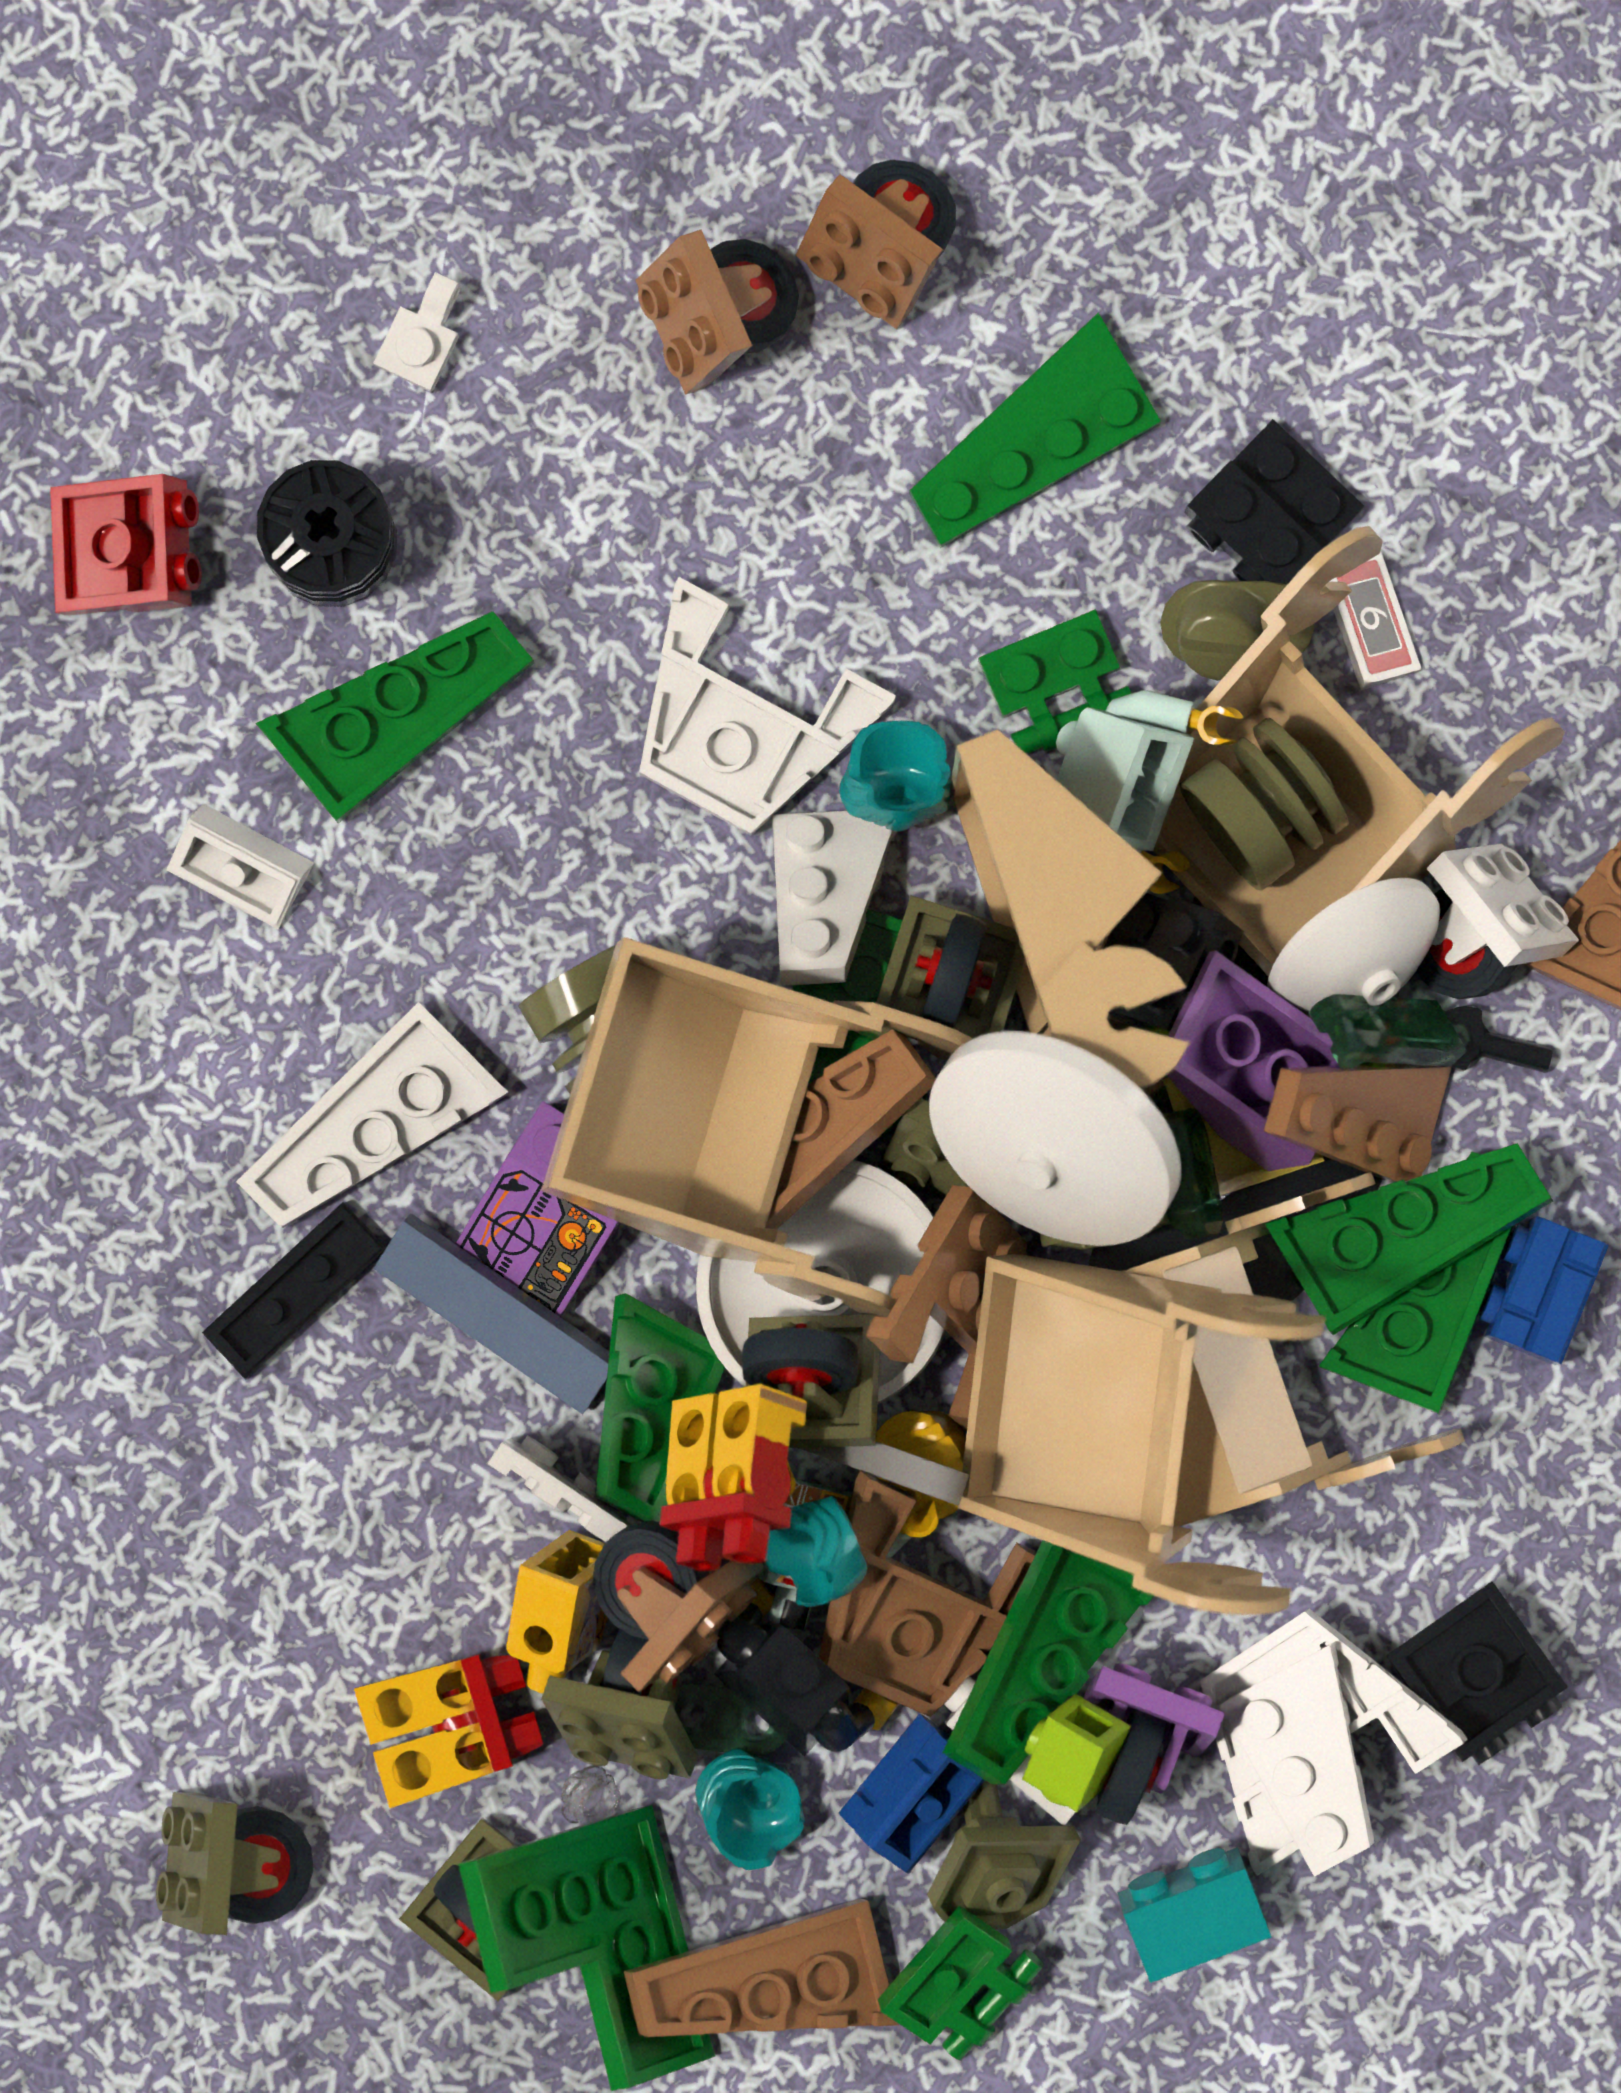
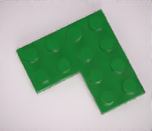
M652 1805L628 1810L458 1864L490 1993L510 1990L580 1966L611 2091L631 2088L715 2057L710 2034L647 2037L639 2035L624 1971L689 1951Z

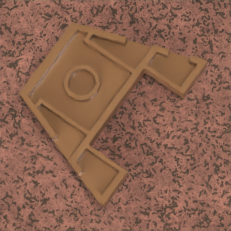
M952 1185L917 1244L919 1251L925 1252L911 1276L899 1275L890 1290L892 1298L897 1299L896 1303L887 1317L875 1316L868 1328L866 1337L890 1360L914 1363L929 1316H931L968 1352V1358L949 1412V1416L967 1432L987 1256L1026 1255L1027 1242L994 1207L983 1200L970 1187Z
M860 1470L855 1480L848 1518L866 1561L867 1573L862 1581L848 1594L830 1602L819 1658L841 1678L928 1717H932L968 1675L972 1677L984 1665L987 1659L985 1653L993 1646L1037 1552L1016 1542L984 1600L887 1557V1554L917 1500L907 1491Z

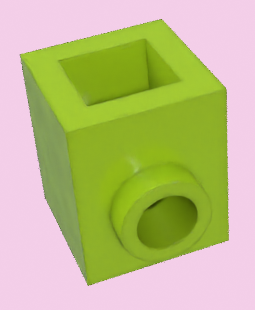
M1074 1694L1052 1712L1047 1719L1043 1718L1034 1728L1025 1747V1752L1030 1754L1031 1758L1022 1780L1039 1789L1043 1796L1052 1803L1069 1807L1078 1812L1105 1789L1131 1726L1081 1696Z

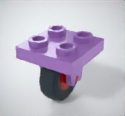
M1116 1663L1114 1669L1105 1666L1101 1667L1088 1685L1083 1698L1131 1726L1106 1787L1100 1792L1096 1805L1097 1814L1119 1824L1128 1825L1140 1804L1144 1792L1150 1793L1152 1790L1162 1794L1163 1790H1166L1180 1751L1199 1757L1217 1737L1225 1713L1211 1708L1213 1700L1205 1694L1185 1687H1176L1174 1693L1151 1685L1152 1677L1145 1671L1130 1665ZM1164 1744L1161 1756H1158L1161 1745Z

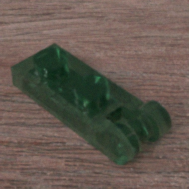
M1335 994L1320 1000L1309 1012V1016L1320 1033H1327L1333 1042L1330 1052L1340 1069H1350L1363 1062L1452 1066L1467 1052L1466 1047L1438 1000L1392 997L1380 1005L1372 1006L1368 1004L1363 996Z

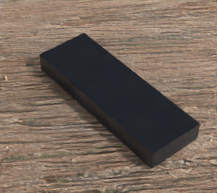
M342 1202L202 1333L239 1374L247 1380L383 1254L386 1247L356 1214Z

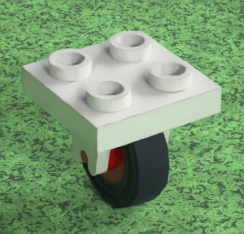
M1502 843L1443 851L1427 867V870L1442 887L1441 890L1434 893L1440 904V919L1434 942L1416 971L1420 979L1436 993L1455 999L1486 996L1504 985L1518 964L1562 957L1579 941L1567 926L1569 919L1563 908L1552 898L1543 895L1528 877L1530 870L1523 858L1514 850L1504 847Z

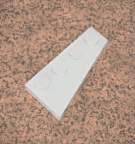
M418 1002L236 1182L280 1227L284 1228L507 1096L509 1092Z
M527 1436L522 1444L512 1438L503 1441L487 1463L505 1476H507L510 1470H513L526 1479L524 1484L532 1490L531 1493L553 1508H558L566 1513L568 1510L579 1516L577 1521L586 1530L604 1542H607L625 1527L642 1523L630 1515L625 1517L606 1502L596 1498L597 1482L580 1472L573 1481L554 1468L553 1465L559 1457L530 1436Z

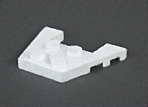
M678 577L673 589L671 609L663 642L662 657L639 773L641 776L741 831L753 835L773 814L777 813L849 747L862 728L868 727L869 724H874L895 702L896 695L846 668L815 725H810L699 664L725 617L729 604Z
M1311 1609L1306 1610L1200 1680L1203 1694L1213 1700L1211 1708L1222 1711L1219 1704L1335 1641L1339 1661L1337 1670L1343 1699L1347 1701L1351 1722L1349 1724L1350 1734L1371 1720L1378 1718L1415 1774L1467 1740L1462 1730ZM1224 1715L1216 1741L1221 1759L1225 1760L1235 1794L1233 1802L1239 1822L1242 1821L1250 1848L1248 1856L1251 1867L1258 1876L1299 1848Z

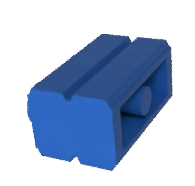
M1538 1216L1531 1218L1527 1228L1517 1224L1503 1256V1260L1513 1264L1504 1287L1496 1284L1492 1285L1480 1313L1479 1319L1489 1323L1484 1337L1550 1364L1562 1365L1609 1245Z
M920 1713L866 1780L859 1786L857 1792L852 1795L839 1811L840 1816L854 1829L866 1845L908 1874L985 1781L942 1753L950 1734Z

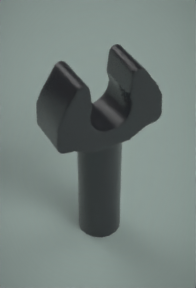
M1460 1006L1444 1011L1439 1015L1441 1021L1451 1025H1460L1467 1030L1469 1035L1467 1045L1463 1048H1454L1450 1045L1438 1043L1431 1046V1051L1444 1065L1451 1067V1069L1465 1071L1468 1069L1470 1062L1486 1057L1543 1073L1548 1072L1553 1049L1490 1033L1482 1022L1481 1009Z

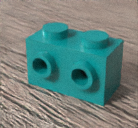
M1238 1847L1226 1852L1221 1848L1204 1851L1194 1856L1189 1861V1866L1168 1874H1164L1161 1871L1143 1874L1132 1880L1128 1885V1889L1118 1892L1124 1918L1150 1983L1272 1938Z

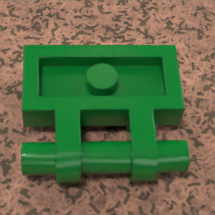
M1096 609L978 657L979 665L1001 717L1005 718L1024 709L1028 713L1032 725L1010 734L1012 742L1025 754L1032 753L1041 748L1045 753L1056 750L1057 735L1061 728L1071 721H1078L1080 713L1084 709L1090 707L1106 710L1111 700L1132 694L1129 687L1125 686L1105 695L1099 684V678L1118 671L1120 666ZM1078 687L1085 703L1052 717L1045 701Z
M959 1905L880 1995L878 2003L883 2014L930 2045L946 2027L952 2029L953 2031L944 2040L942 2045L953 2058L961 2061L975 2045L981 2047L995 2033L993 2024L1012 2003L1020 2004L1032 1991L1030 1982L1042 1970L1044 1964L1037 1955L1027 1949L1011 1965L1002 1964L1013 1951L1009 1938ZM983 1984L990 1988L974 2007L970 2005L965 2006Z

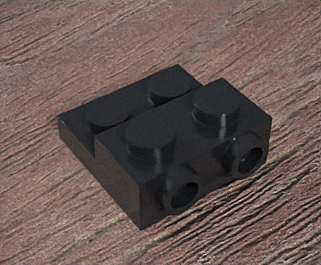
M1272 419L1233 461L1230 460L1189 502L1184 513L1191 519L1186 528L1202 546L1210 552H1214L1220 546L1238 563L1232 569V572L1239 581H1269L1288 585L1295 575L1319 551L1329 545L1365 506Z
M1145 893L1113 928L1103 949L1113 946L1143 949L1168 963L1185 984L1186 988L1131 1010L1123 1007L1113 1008L1108 1013L1107 1018L1143 1031L1168 1037L1209 952L1217 951L1231 962H1234L1238 952V943L1244 930L1219 912L1169 896L1168 900Z
M1493 1581L1486 1584L1386 1655L1410 1690L1463 1731L1467 1740L1451 1751L1458 1762H1464L1471 1756L1478 1765L1487 1761L1510 1744L1503 1734L1523 1719H1525L1530 1728H1533L1560 1709L1562 1705L1556 1696L1568 1688Z

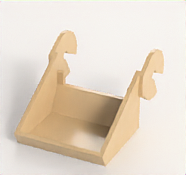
M1370 526L1355 528L1338 537L1319 551L1295 575L1260 616L1263 628L1262 634L1196 708L1197 710L1204 711L1211 706L1233 707L1239 710L1243 715V719L1224 715L1218 718L1216 722L1217 733L1222 738L1234 740L1245 737L1261 752L1262 750L1254 736L1253 727L1265 718L1273 719L1293 739L1302 743L1325 770L1334 786V792L1348 816L1349 825L1337 834H1330L1315 821L1323 839V845L1316 850H1310L1289 833L1285 836V839L1293 854L1295 866L1262 891L1256 890L1232 867L1206 834L1188 807L1179 787L1183 780L1211 759H1218L1237 776L1241 774L1243 770L1234 753L1233 744H1209L1200 737L1198 730L1189 728L1186 734L1194 737V741L1153 849L1157 856L1169 851H1177L1188 859L1190 869L1183 872L1171 871L1205 908L1223 914L1244 930L1238 944L1268 977L1274 962L1290 939L1314 916L1335 901L1362 887L1383 880L1411 878L1421 881L1430 873L1427 867L1443 851L1456 850V834L1463 828L1474 826L1494 814L1532 781L1524 771H1514L1524 768L1560 745L1565 733L1553 718L1539 720L1520 731L1496 750L1452 798L1444 790L1437 796L1432 792L1425 796L1304 667L1302 653L1289 640V635H1294L1313 625L1352 592V589L1345 582H1329L1335 577L1340 578L1380 554L1383 540Z
M998 729L957 745L951 779V796L993 922L1016 929L1026 958L1016 987V993L1027 1024L1028 1033L1044 1035L1070 1043L1099 1057L1130 1079L1153 1104L1157 1103L1165 1090L1164 1082L1160 1079L1175 1069L1190 1042L1143 1031L1107 1018L1113 1008L1123 1007L1131 1010L1183 990L1186 986L1168 963L1143 949L1121 946L1103 948L1113 928L1162 873Z
M624 937L616 943L541 1191L706 1257L756 1262L754 1273L764 1276L763 1279L766 1282L790 1294L810 1301L828 1295L842 1300V1303L862 1315L876 1314L877 1316L887 1317L897 1299H893L891 1296L867 1286L811 1269L815 1256L784 1247L787 1233L780 1230L765 1229L819 1047L843 1048L848 1030H853L875 1040L894 1029L906 1037L917 1040V1044L938 1059L949 1060L951 1055L960 1046L973 1038L953 1028L877 1003L837 1000L831 1003Z
M1372 1172L1226 1221L1225 1224L1229 1233L1227 1235L1125 1269L1121 1272L1220 1288L1222 1293L1253 1295L1243 1264L1258 1258L1252 1240L1270 1233L1265 1223L1312 1205L1374 1185L1375 1181ZM1198 1325L1173 1526L1180 1527L1279 1496L1312 1480L1315 1481L1318 1490L1354 1482L1395 1469L1394 1464L1445 1451L1461 1444L1465 1439L1461 1429H1453L1412 1441L1352 1463L1348 1451L1327 1457L1322 1441L1308 1446L1305 1445L1269 1339L1231 1335Z
M1022 1254L987 1256L962 1469L963 1473L970 1476L958 1508L1134 1574L1133 1588L1182 1606L1203 1611L1243 1615L1277 1613L1287 1609L1290 1602L1291 1588L1261 1586L1263 1577L1261 1572L1214 1563L1165 1562L1192 1540L1193 1529L1173 1526L1198 1325L1231 1335L1260 1339L1297 1340L1311 1339L1323 1335L1325 1316L1295 1314L1297 1303L1271 1297L1222 1293L1220 1288Z

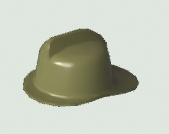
M1194 581L1177 589L1165 603L1160 620L1163 640L1172 654L1181 661L1186 662L1188 667L1196 673L1212 680H1222L1262 634L1263 628L1260 616L1287 585L1269 581ZM1314 624L1294 635H1289L1290 642L1301 653L1310 645L1315 628Z

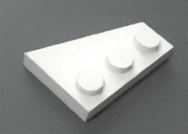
M847 811L773 814L781 985L845 982L866 923V912L884 871V860L891 841H894L897 832L886 829L885 826L876 825L874 822L854 817Z
M1335 1641L1219 1704L1314 1876L1360 1853L1374 1843L1360 1767L1356 1765L1349 1730L1351 1722L1347 1701L1343 1699L1337 1670L1339 1661Z

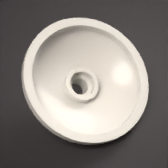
M1411 878L1383 880L1347 894L1314 916L1290 939L1272 966L1267 987L1315 1022H1326L1356 1015L1388 1001L1413 976L1434 942L1440 919V904L1436 896L1422 881Z

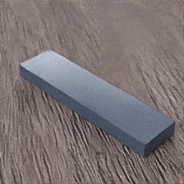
M411 1213L402 1222L373 1268L582 1415L607 1381L609 1351Z

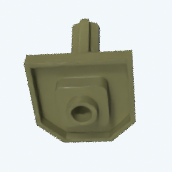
M985 1780L964 1805L963 1811L966 1825L954 1832L955 1840L927 1896L933 1909L944 1922L960 1905L992 1928L1007 1929L1047 1905L1081 1839L1074 1825L1019 1826L1015 1817L1003 1818L997 1784H991Z

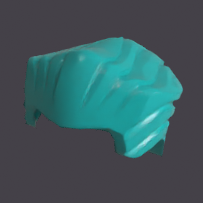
M887 721L869 724L868 727L862 728L852 744L849 764L839 784L841 801L847 812L864 821L874 822V824L885 826L886 829L901 832L914 827V825L923 823L925 819H931L936 814H942L947 811L951 797V770L946 762L947 752L944 739L929 725L913 721Z
M833 1496L789 1507L792 1508L790 1527L769 1531L766 1561L769 1571L792 1578L796 1586V1603L799 1606L812 1607L827 1604L848 1594L866 1575L867 1564L850 1520L840 1503Z
M733 1749L710 1762L698 1778L695 1797L707 1833L720 1853L738 1868L756 1870L771 1866L777 1856V1851L784 1849L803 1831L805 1818L799 1790L791 1773L783 1767L744 1750Z

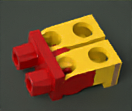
M763 1384L721 1391L719 1395L711 1393L672 1401L666 1480L668 1506H662L660 1526L679 1532L677 1564L698 1571H710L720 1569L721 1555H723V1558L737 1563L753 1564L767 1561L769 1531L790 1527L792 1508L784 1506L791 1490V1476L787 1466L790 1431L792 1428L804 1426L807 1407L806 1400Z
M479 1653L354 1688L370 1745L430 1726L433 1730L431 1734L387 1746L373 1752L389 1809L493 1772L513 1767L512 1759L524 1756L544 1744L534 1711L504 1721H500L493 1697L527 1687L518 1658L511 1655H499L482 1659Z

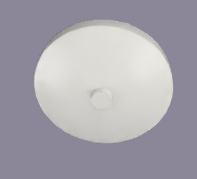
M1008 1031L990 1033L974 1038L960 1046L951 1055L934 1082L929 1100L930 1120L936 1140L948 1162L963 1181L983 1200L1010 1219L1029 1229L1055 1239L1077 1244L1103 1246L1125 1243L1143 1236L1154 1228L1175 1197L1181 1178L1180 1156L1175 1139L1163 1116L1152 1101L1130 1079L1107 1062L1084 1049L1052 1037L1034 1033Z
M852 1160L777 1230L788 1234L784 1247L815 1256L811 1269L867 1286L891 1296L890 1290L899 1275L911 1276L925 1252H920L917 1244L934 1216L923 1201L895 1177L874 1166ZM700 1255L696 1277V1297L702 1326L710 1346L720 1362L744 1387H746V1381L743 1379L742 1350L744 1341L748 1339L749 1318L862 1315L842 1303V1300L832 1296L824 1295L820 1299L810 1301L772 1286L763 1279L764 1276L754 1273L756 1262ZM929 1316L914 1363L890 1360L880 1350L877 1404L889 1399L908 1386L934 1357L946 1331L931 1316Z

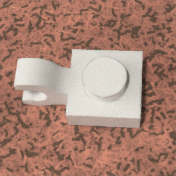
M435 272L427 287L418 314L400 306L373 364L432 393L459 338L458 333L444 327L461 291V288L458 287L459 283Z

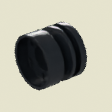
M310 460L287 469L268 487L257 511V540L269 568L276 579L294 597L315 606L344 607L367 598L387 579L397 556V529L381 490L363 471L338 460ZM332 517H335L334 524L339 535L334 540L324 535L318 542H315L317 536L311 527L312 523L316 519L327 523Z

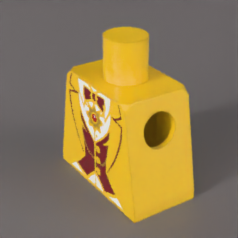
M572 1530L566 1531L523 1562L518 1571L506 1649L512 1657L529 1663L525 1683L530 1689L539 1693L544 1692L549 1676L566 1679L567 1672L597 1650L608 1618L599 1606L593 1586L594 1564L605 1543Z

